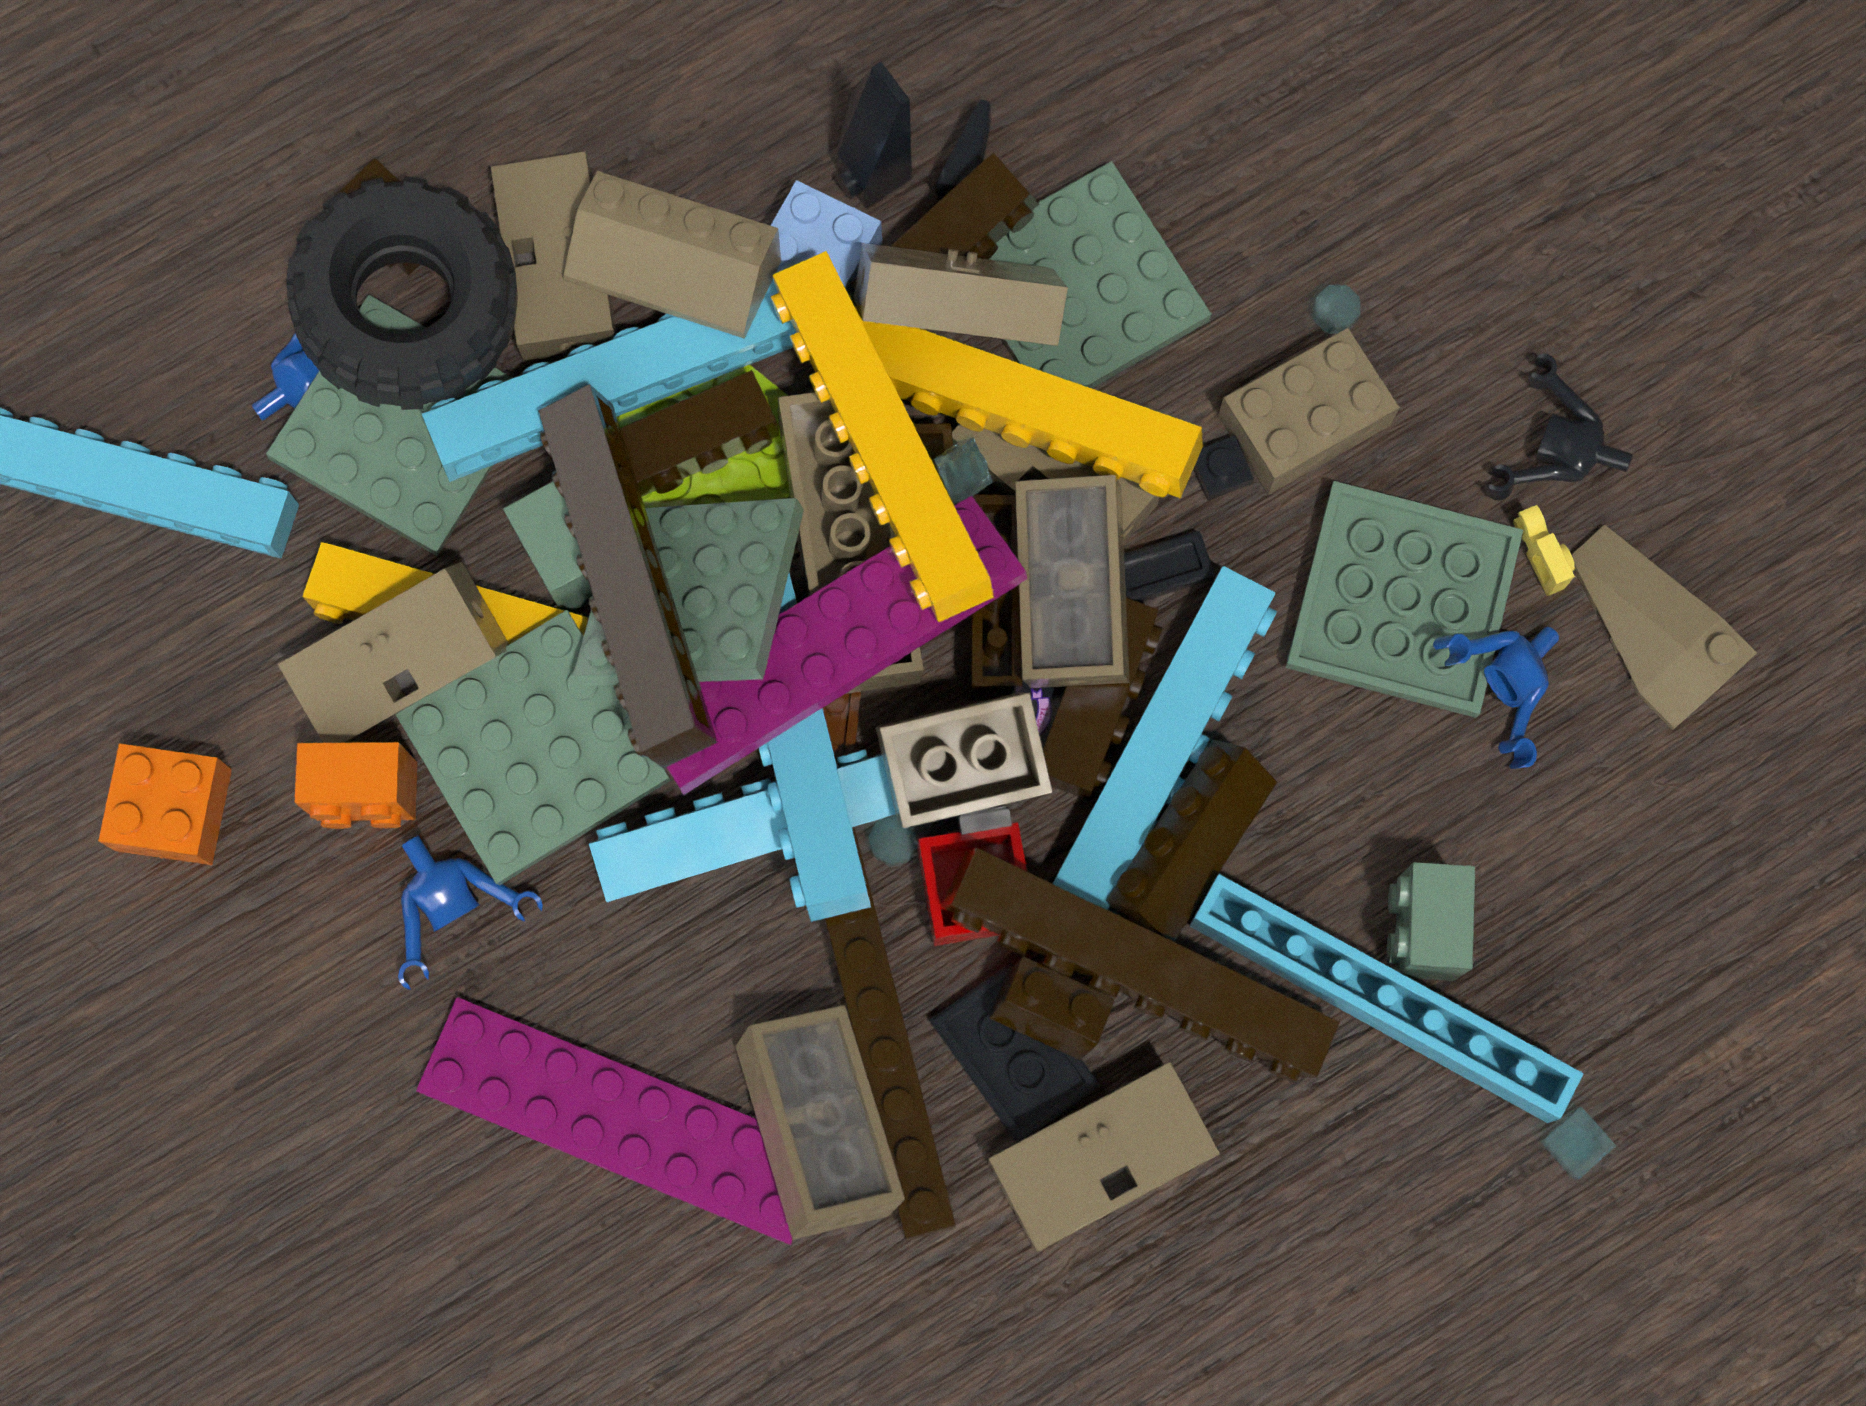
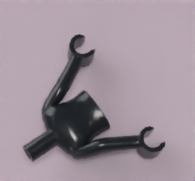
M1549 354L1536 356L1534 360L1535 365L1539 368L1547 369L1550 373L1547 375L1530 373L1528 381L1531 387L1538 390L1550 388L1580 420H1571L1555 413L1552 414L1536 457L1537 461L1551 465L1512 471L1506 465L1494 466L1491 471L1492 475L1496 478L1504 479L1507 484L1501 487L1492 484L1485 485L1486 494L1493 500L1506 499L1511 495L1513 485L1539 481L1580 482L1596 463L1627 472L1633 457L1632 453L1604 445L1603 423L1599 416L1557 375V363L1553 356Z

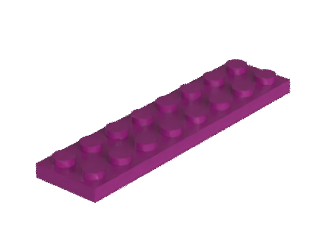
M972 495L954 507L990 576L994 598L938 623L931 607L922 610L915 598L910 582L917 578L910 564L901 568L891 546L781 613L778 616L763 679L699 682L718 743L666 767L684 795L1027 580L1026 570Z
M458 997L456 998L417 1087V1092L792 1246L794 1240H792L757 1119Z

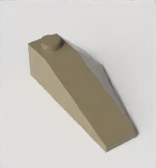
M1606 525L1602 526L1572 554L1575 564L1574 571L1594 610H1597L1611 635L1609 640L1616 654L1620 653L1632 677L1630 682L1636 694L1671 730L1675 729L1757 654L1719 614Z

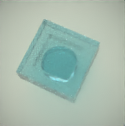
M974 437L956 443L934 458L953 504L961 502L971 495L974 496L993 482L988 472L987 461L980 453Z
M1582 1107L1576 1108L1540 1141L1574 1180H1579L1616 1147L1615 1143Z

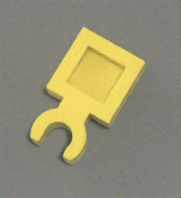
M1537 505L1520 511L1518 513L1519 517L1514 519L1513 522L1515 528L1523 529L1522 540L1529 549L1526 555L1546 596L1565 589L1575 577L1572 572L1575 570V564L1569 549L1564 544L1559 545L1554 533L1549 534L1543 514Z

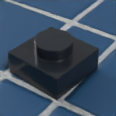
M1236 436L1202 448L1193 468L1207 501L1251 485L1254 480Z

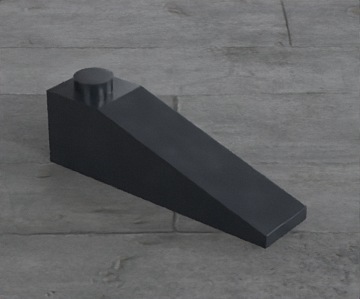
M882 62L873 66L849 92L837 153L839 173L836 175L837 182L849 199L857 197L865 209L912 179L910 99Z

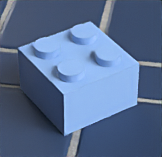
M797 180L771 226L778 228L781 263L777 272L827 251L850 299H852L855 293V289L850 283L858 276L862 243L882 245V226L880 220Z

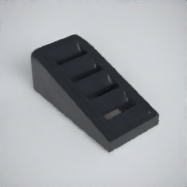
M979 100L938 177L936 187L937 199L939 201L984 161L991 127V104L987 100Z

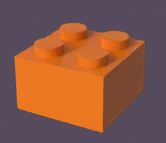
M399 742L297 743L295 804L308 813L310 818L321 821V827L344 829L351 827V821L371 820L372 827L399 828L401 827V820H416L417 761Z
M119 743L98 841L118 852L213 865L232 769L216 757Z

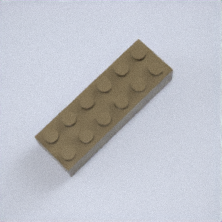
M815 392L778 397V422L790 498H797L804 509L797 542L806 598L891 546L889 539L896 537L890 523L880 525L874 514L869 497L874 496L875 493L870 482L867 481L860 484L848 457L855 454L849 440L840 443L834 432L829 415L834 414L835 411L830 401L827 400L821 403ZM920 647L847 693L920 683L924 670Z

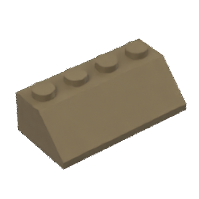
M597 171L577 209L564 279L592 290L745 339L773 280L772 275L777 272L781 263L779 231L776 227Z

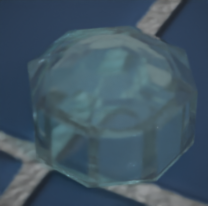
M1328 285L1315 298L1313 304L1314 322L1326 333H1339L1346 328L1350 329L1361 315L1360 297L1347 285Z
M896 815L877 820L868 836L873 857L889 867L909 862L918 846L913 826L902 828L898 825Z

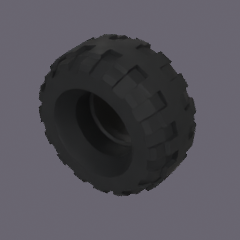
M405 176L403 182L384 183L383 177L361 182V188L349 194L339 192L323 203V210L312 222L307 220L297 236V245L288 263L286 277L288 309L295 334L305 354L326 380L338 390L342 388L357 396L358 401L380 407V404L401 406V410L424 409V404L449 398H458L464 395L465 389L479 379L483 381L496 367L497 360L505 347H508L515 325L518 303L516 272L509 247L504 243L497 225L485 211L481 213L469 203L467 196L449 186L440 189L428 185L427 179ZM406 262L423 265L438 273L449 286L451 301L445 315L433 326L413 334H392L375 328L362 318L357 306V293L363 282L378 269L390 264Z

